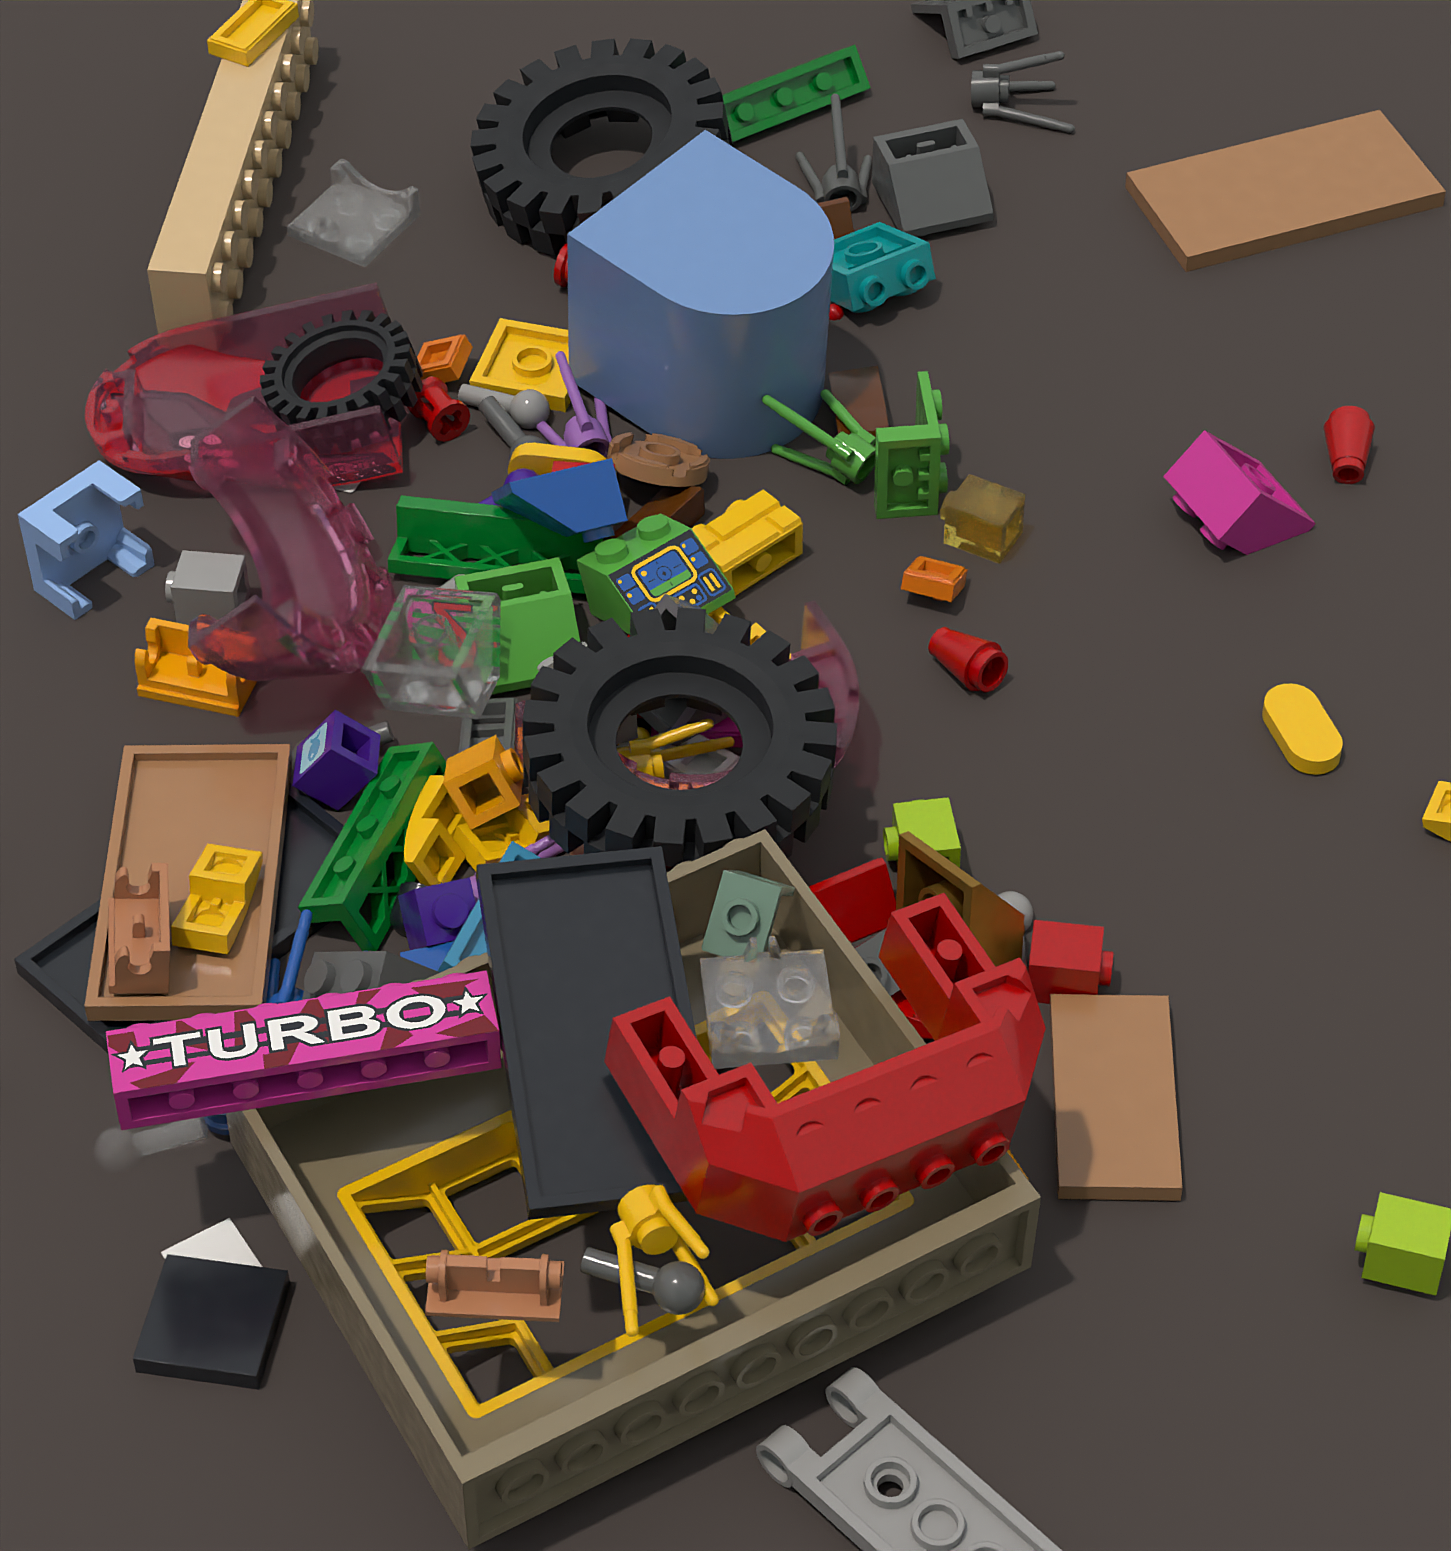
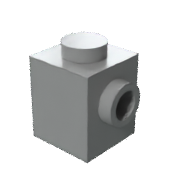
M182 550L176 571H169L165 585L166 601L174 605L176 622L196 627L239 630L250 596L245 555Z

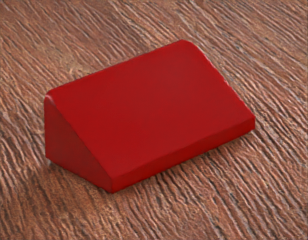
M882 857L809 886L810 890L850 943L887 928L891 912L896 911V899L887 865Z

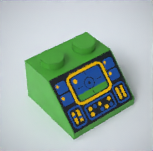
M661 513L642 519L637 524V527L617 538L599 543L594 551L577 560L591 614L603 621L613 618L618 626L629 635L630 612L654 609L664 594L697 605L701 609H706L707 614L736 598L733 587L693 530Z

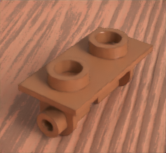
M441 1250L440 1255L427 1256L426 1283L429 1284L425 1316L559 1322L564 1261H549L548 1254H542L541 1259L487 1258V1256L450 1255L449 1250Z

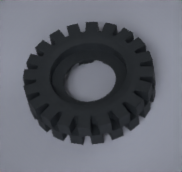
M615 38L592 41L591 58L582 60L577 46L573 45L554 52L558 65L557 69L552 70L542 60L537 59L520 69L524 85L507 79L493 92L496 104L485 103L476 118L479 130H472L470 145L473 153L472 160L489 214L497 226L504 225L507 236L521 245L531 239L535 251L555 256L565 241L568 244L567 234L704 130L733 147L721 89L716 78H710L708 68L696 57L686 61L684 50L665 44L655 54L652 40L630 38L622 55H619ZM607 116L609 122H638L639 117H641L652 130L651 144L642 158L629 168L613 174L594 178L573 176L559 169L551 157L552 146L557 136L561 134L566 139L591 127L590 120Z
M680 607L677 610L675 630H665L658 608L630 612V637H627L613 618L588 628L587 647L572 637L553 653V669L542 665L531 684V700H525L522 720L524 787H529V804L539 823L549 820V837L567 854L583 844L584 854L662 846L665 866L675 867L682 862L694 861L717 851L734 839L746 838L766 829L786 858L792 855L793 838L805 843L819 826L821 809L827 810L833 787L838 723H834L835 706L828 687L818 689L820 673L805 655L789 661L791 643L770 630L766 631L750 645L751 621L726 613L714 634L705 632L706 609ZM687 698V707L720 716L724 712L729 716L740 732L743 749L736 766L722 779L710 785L687 790L662 788L641 780L629 771L622 762L616 747V738L622 723L629 715L633 716L665 707V699Z

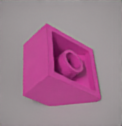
M1205 430L1163 476L1177 492L1172 497L1175 503L1194 518L1198 516L1202 520L1204 525L1200 528L1201 533L1221 550H1224L1229 545L1248 555L1306 533L1316 524L1259 460Z

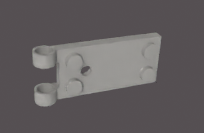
M851 1367L826 1388V1397L833 1411L844 1423L855 1429L822 1457L809 1447L799 1433L786 1425L780 1426L756 1447V1454L761 1465L778 1484L787 1488L794 1487L862 1551H1062L883 1393L876 1383L858 1368ZM892 1481L900 1485L902 1492L898 1496L888 1497L880 1494L877 1488L883 1482Z

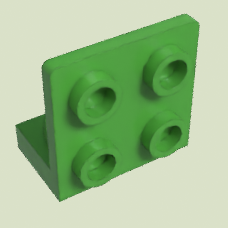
M928 371L917 372L915 425L876 428L874 488L876 519L938 515L939 494L947 493V469L945 462H940V456L949 455V432L947 423L938 424V420H942V397L940 389H931Z

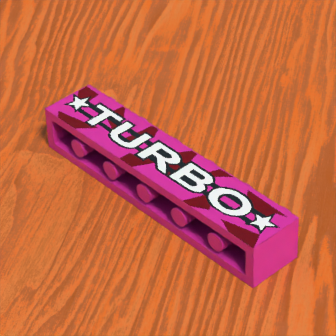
M487 970L467 974L452 973L442 978L405 984L389 983L380 988L342 994L327 993L317 998L280 1004L264 1003L254 1008L217 1014L201 1013L191 1018L161 1023H138L127 1028L106 1031L113 1095L121 1130L502 1068L499 1027Z

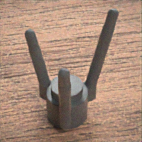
M1058 51L1002 64H983V70H973L971 79L972 108H983V116H1000L1055 131L1073 133L1075 127L1072 124L1000 106V103H1009L1010 92L1053 90L1056 87L1054 81H1010V75L1001 74L1063 60L1065 57L1064 52Z
M833 94L831 96V114L836 164L827 170L821 184L804 153L797 152L795 158L814 191L817 203L847 197L852 212L860 204H865L868 201L866 189L871 171L872 157L870 155L864 156L859 176L855 170L847 165L840 96Z

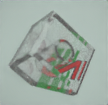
M404 585L362 668L363 673L386 710L480 719L500 677L501 599L497 593Z

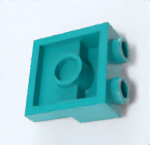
M878 222L834 239L830 301L849 309L851 312L862 313L870 311L883 304L891 296L912 294L926 286L929 281L936 279L929 242L884 223Z

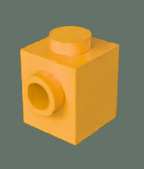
M497 735L447 759L443 784L470 830L521 805L524 779L523 764L513 748L504 749Z

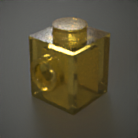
M969 474L957 491L951 490L943 501L940 518L945 521L944 543L1000 564L1023 533L1025 494Z

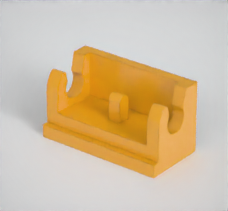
M150 618L145 627L148 649L137 648L135 651V669L139 684L137 687L138 696L239 717L258 681L252 638Z

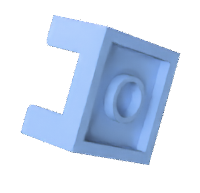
M99 460L18 513L34 591L76 620L93 607L91 600L70 586L79 578L107 559L132 577H138L152 568L155 564L151 547L124 528L120 505L126 507L129 504L138 510L142 508L144 504L141 489Z

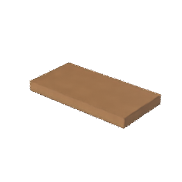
M1051 994L1049 1008L1058 1199L1181 1201L1182 1174L1169 996Z

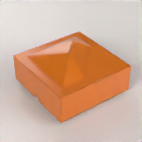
M465 334L423 343L417 356L423 373L421 380L431 376L440 378L444 383L459 380L473 348Z
M919 556L904 571L901 590L928 596L936 601L952 602L965 587L968 569H965L963 566Z

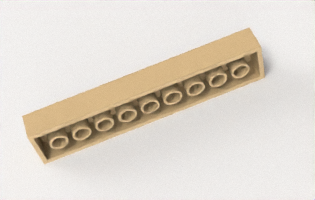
M242 0L240 8L249 0ZM289 0L298 4L299 18L248 67L223 58L221 59L147 269L160 346L172 347L177 344L193 341L218 349L224 330L229 331L231 329L233 321L232 304L234 299L241 298L244 268H250L252 265L254 237H260L262 234L264 207H270L272 202L273 178H279L281 175L282 150L289 149L291 123L292 120H298L300 116L301 92H307L309 88L310 65H316L318 60L317 37H311L310 31L314 21L313 0Z

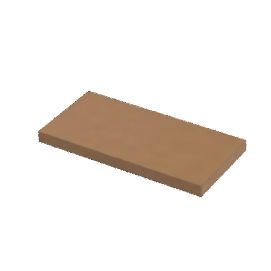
M1381 110L1126 173L1125 184L1129 194L1185 272L1442 207L1446 194L1445 189Z
M290 744L124 745L84 1006L88 1021L179 1020L191 1018L201 1013L217 1014L254 1008L266 1003L293 760ZM207 843L263 853L261 870L248 911L228 954L172 946L171 926L190 895L189 874ZM152 863H168L170 926L169 992L156 994H109L108 898H114L115 874L121 867H127L129 884L142 886L148 883V871Z

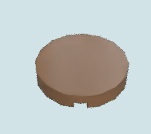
M631 432L617 435L609 443L607 459L612 458L617 472L635 480L661 486L686 487L704 483L707 478L710 458L707 454L701 455L702 450L697 448L695 444L685 440L652 433V435L646 434L645 441H633L634 434Z

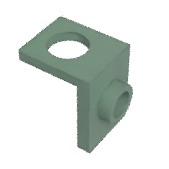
M723 870L701 947L702 950L755 967L762 966L781 897L793 896L795 887L739 870Z

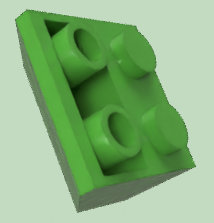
M559 557L454 577L456 599L474 600V613L458 612V616L501 620L500 625L461 622L464 627L500 630V643L473 640L474 646L500 648V667L471 664L480 697L531 687L533 680L539 672L537 666L543 660L552 657L553 653L572 637L580 642L572 595Z

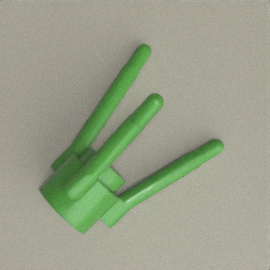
M823 389L820 395L829 405L830 409L850 430V435L840 432L833 438L770 395L763 396V404L828 448L826 457L831 460V463L778 444L771 446L772 453L828 474L844 485H847L850 480L859 484L871 473L875 467L876 447L873 445L876 443V437L863 429L828 389Z

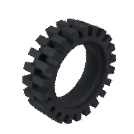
M353 310L342 311L341 321L335 322L332 313L321 316L324 326L316 329L312 321H309L302 325L305 333L304 336L299 337L291 332L284 338L288 349L276 345L270 352L274 360H265L262 367L265 375H260L261 393L281 435L285 434L287 441L295 444L299 441L301 448L311 450L316 443L320 451H330L333 441L336 440L340 450L352 448V437L359 436L363 445L372 441L369 433L370 430L377 428L384 435L392 429L388 421L389 418L401 422L407 416L404 406H415L418 401L415 392L422 391L423 383L421 377H423V373L407 332L403 330L402 325L397 320L391 322L389 315L380 313L375 318L372 310H362L358 320ZM361 358L377 359L383 362L381 371L370 383L344 398L328 402H309L300 398L303 388L315 376L331 366Z

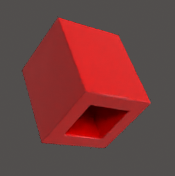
M1034 920L1028 974L1038 1003L1050 1004L1051 994L1098 995V985L1110 987L1114 952L1102 951L1104 927Z

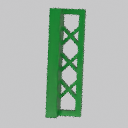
M852 45L722 94L732 142L831 104V96L833 94H838L840 100L871 87L856 45Z
M401 495L396 505L397 539L388 557V573L451 579L458 574L467 575L509 567L519 563L525 564L557 557L560 558L564 571L568 569L579 570L577 560L594 551L595 547L605 541L606 538L584 543L582 534L565 537L498 505ZM418 552L427 553L429 555L424 557L407 556V553ZM466 558L481 559L474 563L460 561ZM565 573L570 591L585 594L581 575Z
M434 742L388 748L378 766L377 775L369 781L298 906L301 913L305 909L312 912L311 923L341 921L362 951L378 950L391 926L390 913L400 885L404 882H415L416 880L415 875L404 862L405 836L408 821L429 776L445 775L446 760ZM393 853L394 879L390 886L387 887L386 861L389 855ZM368 894L371 897L372 919L369 924H367L359 912Z

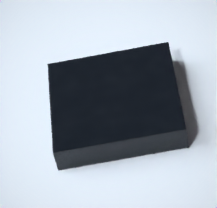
M167 1254L133 1356L136 1373L259 1390L290 1288L288 1270Z

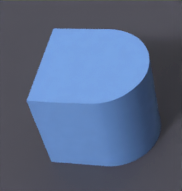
M704 130L567 234L569 366L579 387L603 401L606 405L651 435L652 433L662 434L693 443L702 450L701 455L707 454L709 458L735 459L769 452L773 444L783 446L804 432L763 404V396L770 395L811 423L820 409L822 403L820 393L824 389L834 235L826 214L807 193Z

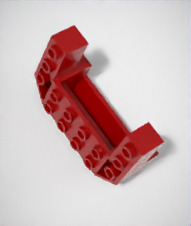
M942 893L891 912L878 956L934 1039V1042L777 1103L751 1062L719 1075L669 996L612 1018L604 1062L696 1214L784 1242L806 1233L811 1236H817L834 1228L842 1218L864 1209L867 1212L879 1211L891 1204L900 1194L920 1186L923 1189L934 1188L945 1182L954 1172L975 1163L978 1166L992 1164L1009 1150L1011 1139L1026 1101L1046 1030L1028 970L1023 961L1017 958L995 967L946 894Z

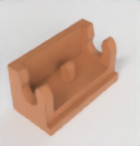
M152 863L148 871V883L142 886L129 884L127 867H121L115 874L114 898H108L109 994L168 993L170 965L168 863Z

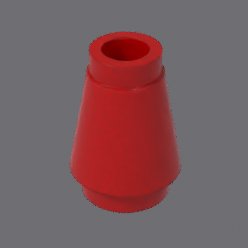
M1356 406L1339 407L1331 412L1329 419L1324 424L1323 430L1333 470V478L1342 484H1354L1361 481L1364 477L1375 425L1370 419L1368 412Z
M947 627L938 629L930 639L928 646L930 655L935 657L969 690L989 692L998 687L1003 681L1008 670V657L1002 652L1001 646L998 643L951 630Z

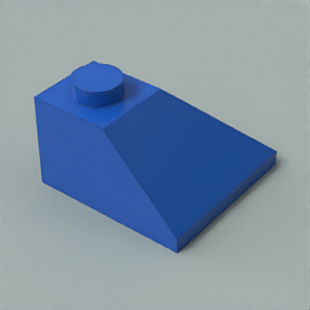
M612 458L509 482L491 492L494 503L565 537L582 534L584 543L615 536L613 526L628 521Z

